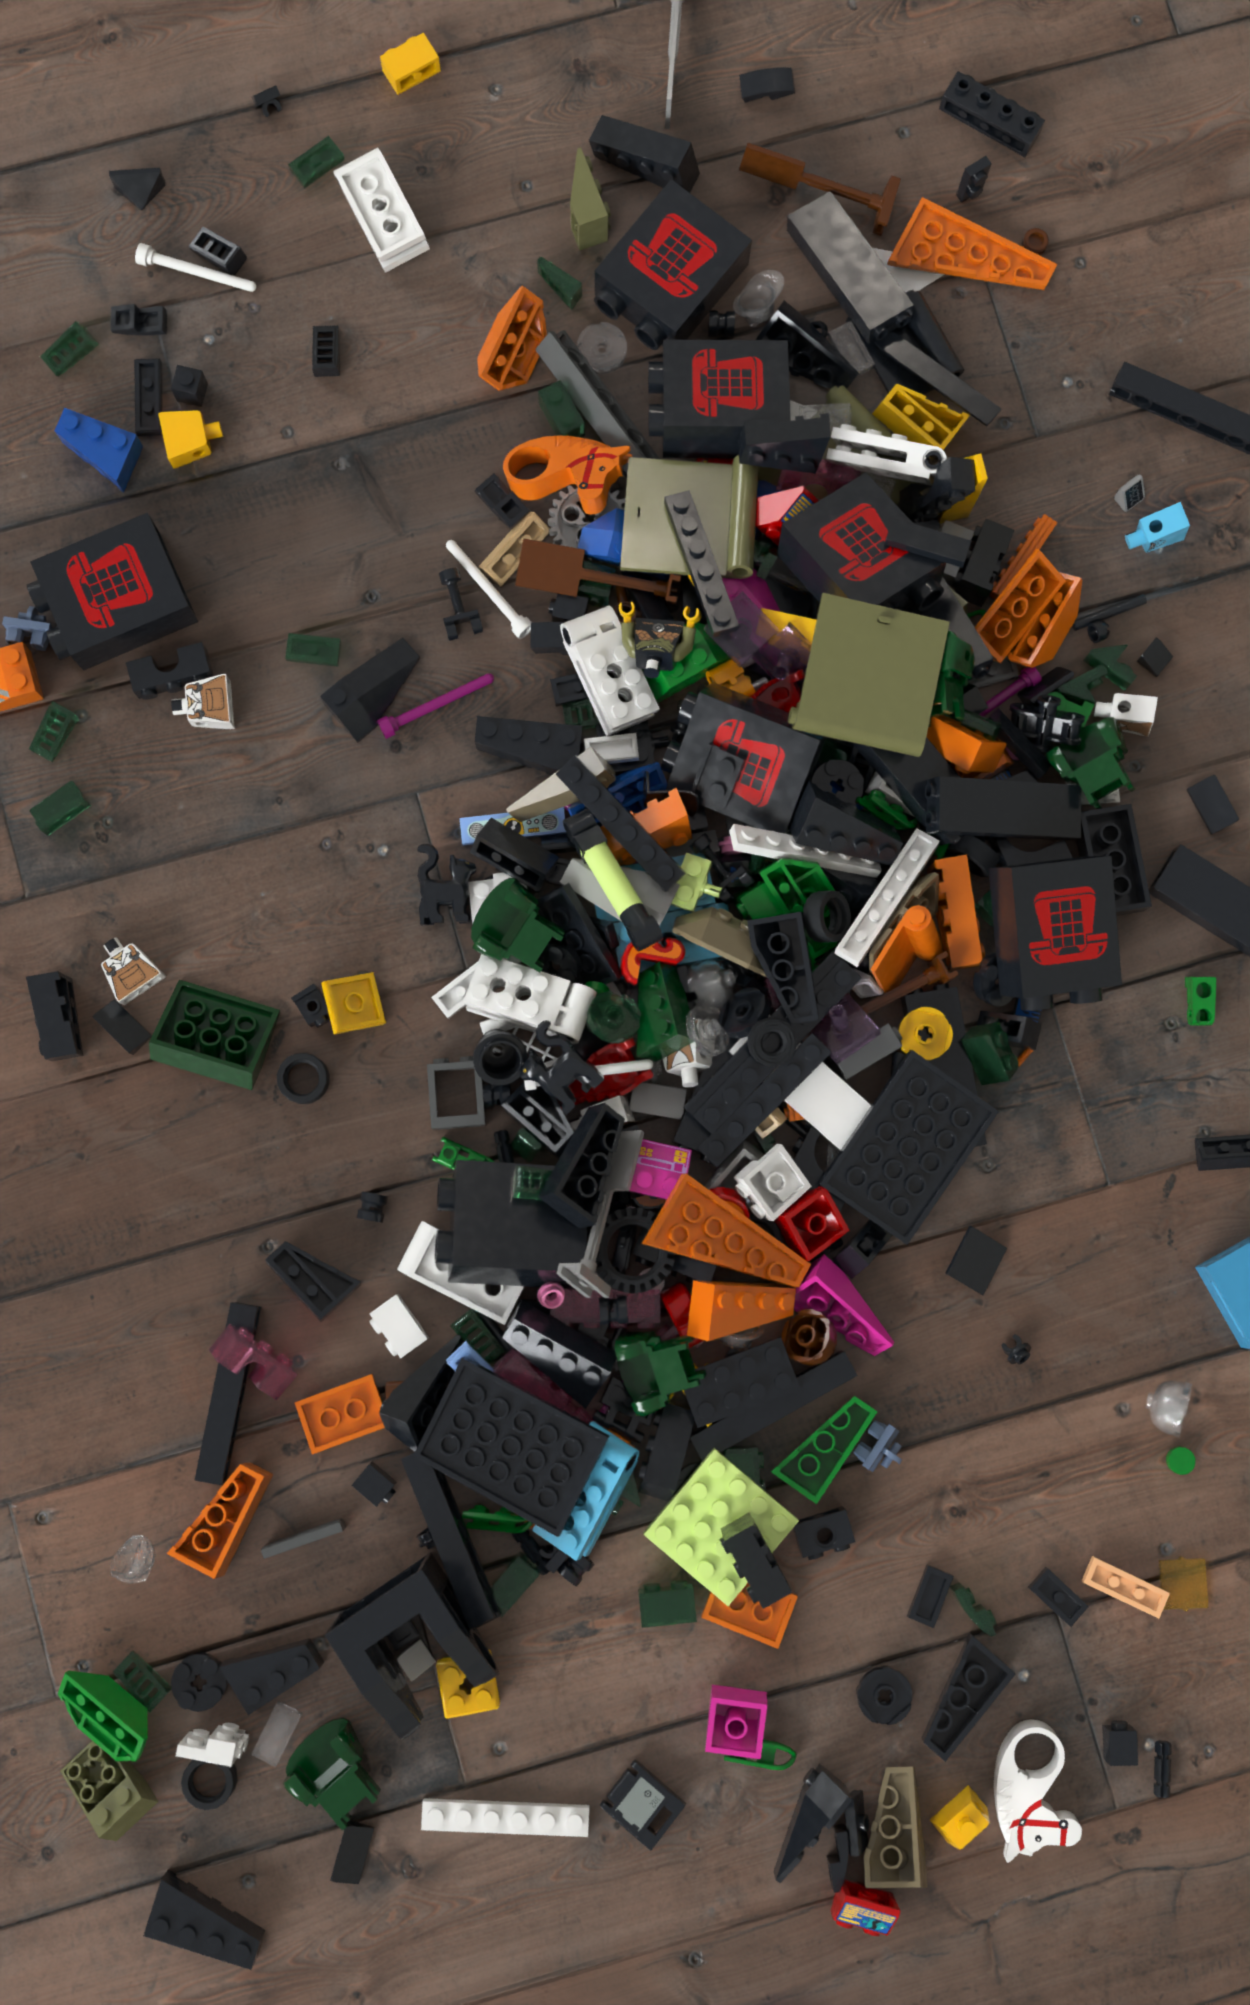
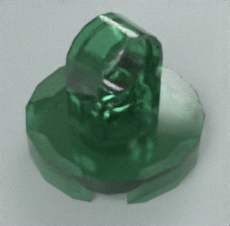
M613 991L600 993L592 1000L587 1011V1023L591 1031L602 1042L623 1043L629 1041L636 1034L640 1026L641 1012L637 1004L625 994L621 997L613 994Z

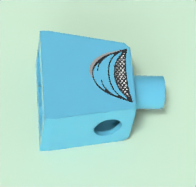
M1181 502L1140 519L1136 531L1125 535L1128 548L1132 549L1142 545L1145 552H1150L1184 540L1190 524Z

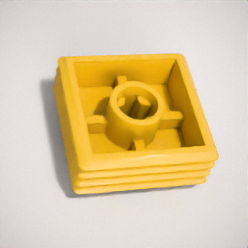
M451 1657L438 1659L436 1669L446 1719L499 1708L500 1699L496 1677L477 1687L472 1685V1689L467 1690L466 1687L461 1686L467 1677Z

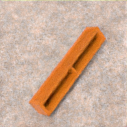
M1046 514L1042 518H1037L1033 524L1035 526L1034 530H1029L1025 536L1026 542L1024 544L1020 543L1016 549L1017 555L1015 557L1012 555L1007 563L1009 565L1007 570L1003 568L998 576L1000 580L998 583L996 581L993 583L990 597L995 600L999 597L1036 549L1040 550L1058 522Z

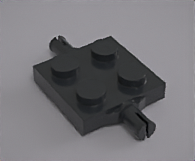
M648 720L612 734L636 733L639 761L610 764L615 771V775L655 763V748L669 746V736L653 738L649 731ZM597 724V737L606 736L601 724Z

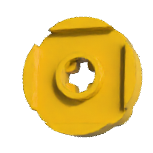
M920 1007L909 1012L901 1020L898 1027L902 1037L900 1041L902 1044L901 1050L906 1054L909 1050H913L927 1061L939 1058L949 1049L953 1038L951 1024H949L945 1015L931 1007ZM924 1027H927L928 1032L932 1034V1038H927L926 1042L922 1041L921 1036L918 1035V1031H922Z

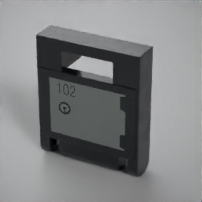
M634 1759L631 1766L639 1773L636 1775L627 1768L606 1795L614 1805L612 1806L606 1800H603L600 1803V1807L651 1851L684 1809L686 1802L640 1762ZM663 1806H665L672 1813L656 1833L649 1825Z

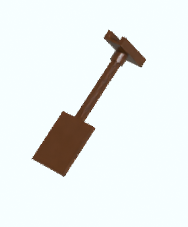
M747 143L739 167L740 171L795 190L798 182H803L820 190L831 191L832 194L867 205V208L877 211L872 233L882 236L890 218L901 178L891 175L882 195L873 192L869 194L814 174L805 173L803 170L806 162Z
M523 538L515 586L577 597L579 583L583 579L653 592L656 596L666 597V605L675 607L677 605V597L670 595L671 593L677 594L678 588H673L672 585L680 586L681 576L670 574L668 581L657 579L655 582L584 569L582 567L585 555L584 549Z
M945 951L927 964L929 968L922 971L923 974L860 1007L855 1006L850 994L847 993L802 1040V1043L813 1033L832 1051L830 1054L832 1055L871 1034L863 1020L864 1016L926 984L931 985L935 982L938 985L948 984L959 974L957 970L951 973L948 972V967L943 963V960L948 957Z

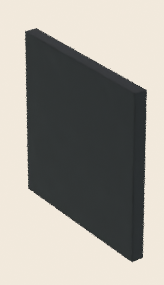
M969 1225L945 1274L977 1293L984 1295L1007 1247Z

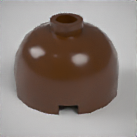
M813 1309L798 1311V1315L793 1319L789 1318L783 1328L782 1341L788 1356L794 1361L808 1366L818 1365L828 1360L837 1346L835 1326L819 1311Z

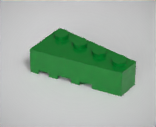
M755 880L753 886L744 887L733 894L734 899L732 901L738 913L747 921L785 914L764 881ZM810 954L813 971L818 965Z
M853 1396L779 1463L771 1473L817 1504L878 1411L856 1396Z

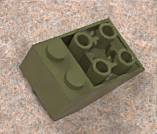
M581 147L577 148L570 199L571 231L579 251L608 241V230H611L608 219L611 217L608 203L606 201L602 202L600 197L602 190L599 180L593 179L591 160L589 156H584Z
M93 1741L60 1770L97 1836L101 1839L119 1840L159 1802L146 1780L129 1761H115Z

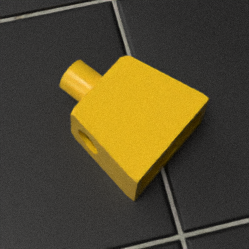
M201 411L158 413L167 457L173 469L209 456L212 453L209 440L223 437L220 422L206 424Z
M969 1785L930 1819V1822L947 1843L959 1850L964 1848L990 1823L988 1808Z

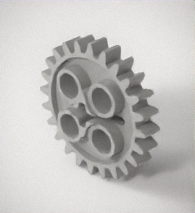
M568 485V493L560 491L559 497L561 501L553 499V506L555 508L549 509V515L552 517L548 519V525L552 526L549 529L550 536H555L553 544L577 548L582 528L615 508L625 510V498L618 500L619 491L610 493V487L605 509L598 514L585 513L590 521L585 522V514L577 505L581 503L577 493L578 487L574 489L571 485ZM568 514H576L578 519L569 521L565 517ZM587 557L589 564H592L593 558Z

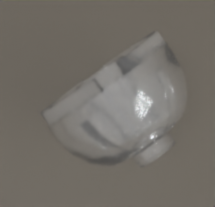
M711 959L698 961L688 967V973H686L689 991L696 992L698 999L694 1000V1002L703 1013L709 1014L720 1010L727 1001H731L736 979L730 969L727 970L720 962Z
M1170 1380L1158 1385L1155 1393L1149 1392L1145 1408L1150 1409L1151 1421L1160 1431L1176 1437L1181 1436L1184 1426L1182 1421H1184L1187 1415L1192 1384Z

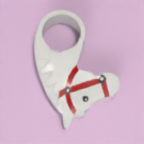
M1029 1719L1014 1725L1003 1740L996 1758L994 1770L995 1807L998 1822L1006 1840L1003 1854L1007 1863L1012 1861L1019 1853L1032 1856L1033 1852L1046 1845L1073 1846L1080 1840L1082 1835V1828L1073 1813L1067 1810L1054 1811L1049 1803L1042 1800L1062 1770L1065 1754L1062 1743L1055 1731L1048 1724L1039 1720ZM1031 1733H1041L1051 1738L1054 1742V1755L1045 1767L1037 1770L1026 1769L1025 1771L1018 1768L1014 1759V1751L1021 1738Z

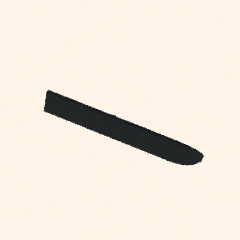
M890 331L882 340L873 341L885 354L986 427L1001 411L999 406L900 335Z

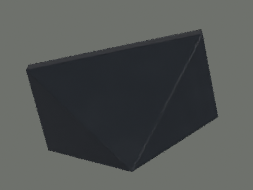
M160 167L109 171V176L115 189L141 211L166 186Z

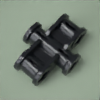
M1052 695L1038 696L1037 703L1039 706L1026 703L1010 704L1009 710L1012 712L1010 721L1025 736L1034 738L1032 743L1040 752L1048 753L1054 748L1052 741L1066 745L1081 744L1080 730L1081 724L1085 722V716L1079 713L1057 710V706L1061 704L1060 698Z

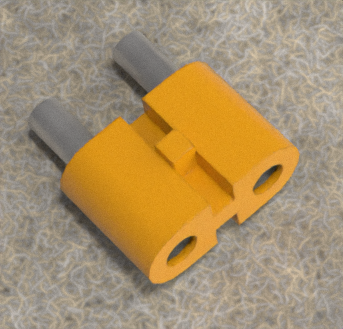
M752 654L740 661L732 658L706 672L709 684L713 682L749 697L763 684L768 682L766 677L754 683H751L749 678H745L743 669L756 662Z

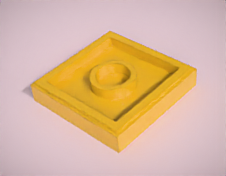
M373 972L327 980L321 983L334 1034L380 1026L386 1023Z

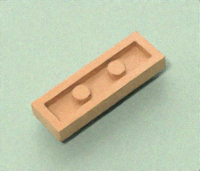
M1094 1556L1091 1557L1081 1580L1083 1583L1156 1618H1160L1170 1595L1169 1592Z

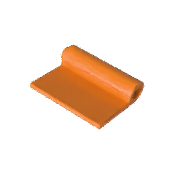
M917 905L906 911L870 969L879 987L884 991L883 994L901 984L917 957L930 962L944 951L933 918L926 907Z

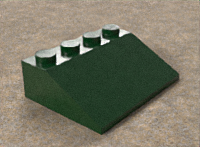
M179 980L149 1041L150 1060L252 1090L262 1069L280 1010Z

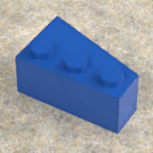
M64 408L54 430L62 443L124 492L143 449L138 436Z

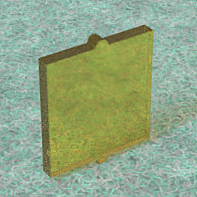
M1180 1556L1178 1559L1159 1560L1161 1589L1170 1593L1163 1610L1182 1609L1187 1612L1192 1608H1208L1204 1558L1185 1559Z

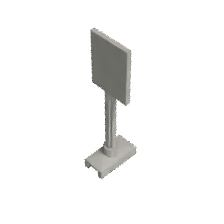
M670 0L672 8L668 46L669 75L665 129H670L674 67L678 56L681 9L684 0Z
M642 1130L621 1132L617 1150L612 1155L610 1176L606 1177L604 1184V1198L598 1206L596 1214L598 1215L597 1223L591 1228L584 1259L580 1263H559L556 1274L586 1298H591L593 1290H596L604 1298H609L612 1287L595 1274L597 1267L595 1261L613 1193L615 1191H630L644 1136Z

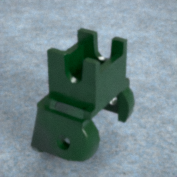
M950 630L947 633L928 727H931V717L952 714L953 712H955V718L959 720L965 719L963 686L968 685V679L972 678L975 664L974 650L971 644L958 638L956 633ZM953 672L960 674V680L952 677Z
M1114 717L1105 718L1080 730L1081 744L1066 745L1061 743L1046 755V759L1067 783L1080 785L1090 805H1094L1095 809L1102 808L1099 802L1101 798L1122 786H1127L1130 792L1135 790L1133 783L1120 762L1125 759L1124 755L1128 752L1121 725Z
M509 877L500 882L489 893L479 908L471 928V939L474 942L472 948L485 956L499 961L502 958L509 959L512 955L540 973L545 961L540 959L539 956L552 937L561 941L565 930L538 914L537 912L540 908L537 906L539 900L516 878Z
M652 1331L623 1332L616 1339L614 1348L620 1375L628 1393L634 1400L632 1406L636 1416L644 1417L662 1407H666L674 1396V1392L697 1387L701 1384L700 1380L704 1379L707 1373L706 1370L696 1372L688 1344L693 1342L694 1337L684 1335L661 1341L660 1336H656L655 1332Z
M343 1717L323 1724L306 1737L290 1757L286 1766L287 1777L283 1782L286 1790L297 1800L303 1802L306 1807L310 1803L314 1807L320 1803L342 1831L347 1827V1822L351 1818L349 1811L366 1796L373 1804L381 1791L380 1787L360 1765L359 1762L363 1760L362 1754L364 1749L350 1721Z

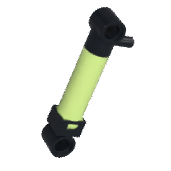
M585 809L564 819L563 826L569 839L575 845L576 851L584 864L587 863L626 927L627 934L634 948L639 952L663 940L659 924L652 915H649L609 849L607 838L599 825H597L591 812Z

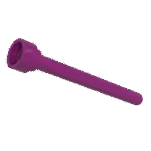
M1025 667L1021 670L1018 680L986 702L988 706L986 710L962 726L967 727L977 719L983 718L1024 687L1036 686L1042 681L1038 670L1035 667Z
M487 673L395 718L393 716L389 718L387 716L377 720L384 737L388 739L396 735L395 732L399 730L398 727L491 684L494 681V676L491 673Z

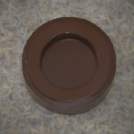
M1030 229L1024 235L1022 247L1041 255L1048 246V235L1042 229Z

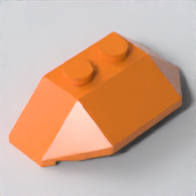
M521 286L498 313L477 357L479 377L499 391L527 384L539 359V354L535 349L547 336L543 300L524 286Z
M1059 572L1066 582L1009 652L1008 659L1011 662L1033 668L1053 660L1078 616L1082 578Z

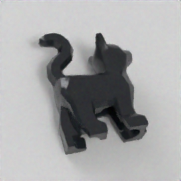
M430 844L418 846V852L428 855V860L419 867L417 875L422 897L419 906L420 925L444 923V916L440 914L441 906H452L455 920L459 924L472 923L471 915L466 913L470 894L468 881L471 875L476 872L475 863L465 859H457L455 855H450L449 870L452 880L430 879L428 872L437 865L439 859L438 850Z
M545 1020L537 1026L536 1038L547 1047L560 1046L563 1052L548 1069L541 1057L531 1049L528 1052V1059L523 1064L520 1076L524 1081L538 1082L546 1093L560 1100L563 1103L562 1111L567 1115L575 1107L576 1098L568 1086L577 1079L582 1083L581 1089L587 1093L591 1087L596 1088L604 1080V1076L593 1064L582 1058L570 1040L563 1035L548 1036L547 1030L551 1022Z

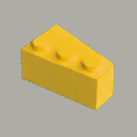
M896 384L872 413L895 434L908 437V441L937 446L942 450L945 449L970 416L964 412L960 414L948 409L946 404H937L925 399V395L899 384Z

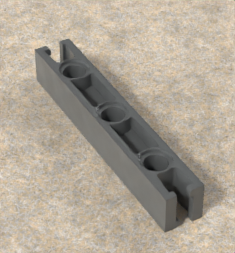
M561 330L558 334L555 331H550L535 350L604 444L610 447L630 446L629 454L636 458L660 459L566 331ZM628 463L622 466L626 473L628 472Z

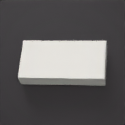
M636 733L584 739L585 751L592 747L609 764L639 761Z

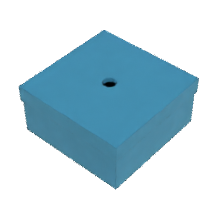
M1250 1237L1195 1268L1240 1347L1250 1350Z

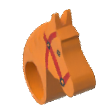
M559 435L546 436L529 440L513 448L504 460L503 470L511 491L520 499L538 500L568 485L576 484L583 511L587 514H598L607 505L611 485L620 476H623L622 466L628 463L629 457L633 456L629 454L630 446L610 447L604 443L587 438ZM532 463L548 465L545 471L536 478L529 480L515 478L518 471L526 465Z

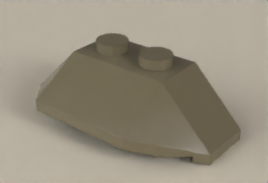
M714 907L675 918L672 928L673 933L767 977L751 948L747 920L741 921L734 918L729 911Z

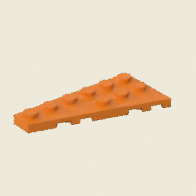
M923 197L887 263L889 266L1045 290L1058 265Z
M687 1173L681 1174L642 1244L793 1288L800 1286L811 1266L809 1262Z

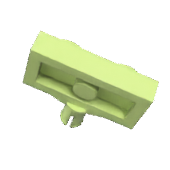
M686 853L681 865L686 874L677 882L680 886L671 905L694 912L698 900L704 893L719 899L722 887L708 884V873L712 861Z

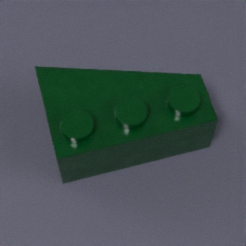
M661 962L639 973L637 1057L658 1062L697 1041L687 997L677 968Z

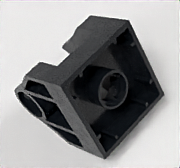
M431 1552L340 1613L325 1634L326 1639L361 1694L402 1740L416 1731L421 1725L420 1721L424 1716L413 1697L394 1654L383 1639V1637L420 1614L437 1642L463 1671L474 1687L487 1683L499 1675L498 1667L478 1629L473 1628L469 1630L452 1585Z

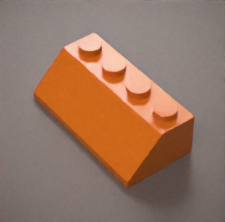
M1039 549L1033 552L975 626L976 631L993 656V660L1000 664L1066 582Z

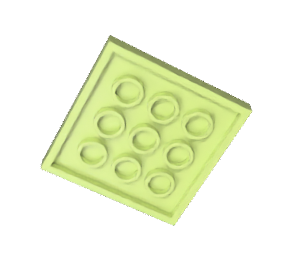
M713 1448L643 1534L723 1603L729 1606L748 1582L745 1577L740 1579L733 1566V1563L736 1562L731 1553L727 1554L719 1540L723 1537L721 1528L750 1512L770 1551L773 1553L799 1520L724 1455Z

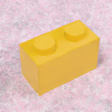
M424 32L418 36L410 37L402 45L391 48L380 56L382 70L397 95L441 72L439 56Z

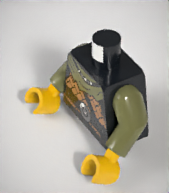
M631 601L632 610L628 613L622 611L621 602L619 604V612L624 619V622L621 623L622 644L628 655L636 659V667L644 669L645 676L657 678L660 670L672 671L676 663L682 661L692 651L696 634L694 625L701 619V612L698 608L696 615L692 618H689L690 607L686 606L684 608L683 615L687 620L686 626L684 621L635 618L634 622H632L631 617L635 614L633 602Z

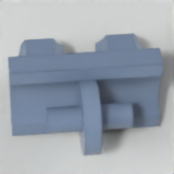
M29 606L27 613L19 612L18 618L3 617L2 624L6 629V642L8 645L23 642L24 636L31 637L30 646L32 648L46 651L49 644L46 631L52 629L50 623H46V616L38 615L36 607Z
M875 1420L868 1430L869 1434L878 1439L873 1449L861 1441L854 1451L857 1458L863 1462L862 1466L874 1472L884 1455L886 1456L881 1465L886 1469L893 1460L900 1464L902 1459L896 1455L902 1446L895 1442L891 1449L888 1450L900 1431L890 1424L887 1426Z

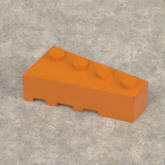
M677 788L669 791L670 797L660 802L655 798L646 803L648 808L639 813L630 811L634 818L664 849L671 846H681L692 839L688 814ZM601 826L600 828L607 838L608 847L618 864L621 866L623 864L630 865L635 863L636 860L604 826Z
M967 854L935 860L927 869V874L933 872L939 874L938 912L936 913V918L944 948L943 952L946 951L948 957L945 958L948 971L979 966L985 957V949L979 939L980 925L975 912V901Z
M693 1280L687 1336L711 1341L793 1316L796 1288L774 1283Z
M251 1462L240 1464L218 1490L217 1495L204 1507L198 1518L186 1529L180 1540L172 1546L167 1554L213 1579L224 1576L273 1474Z

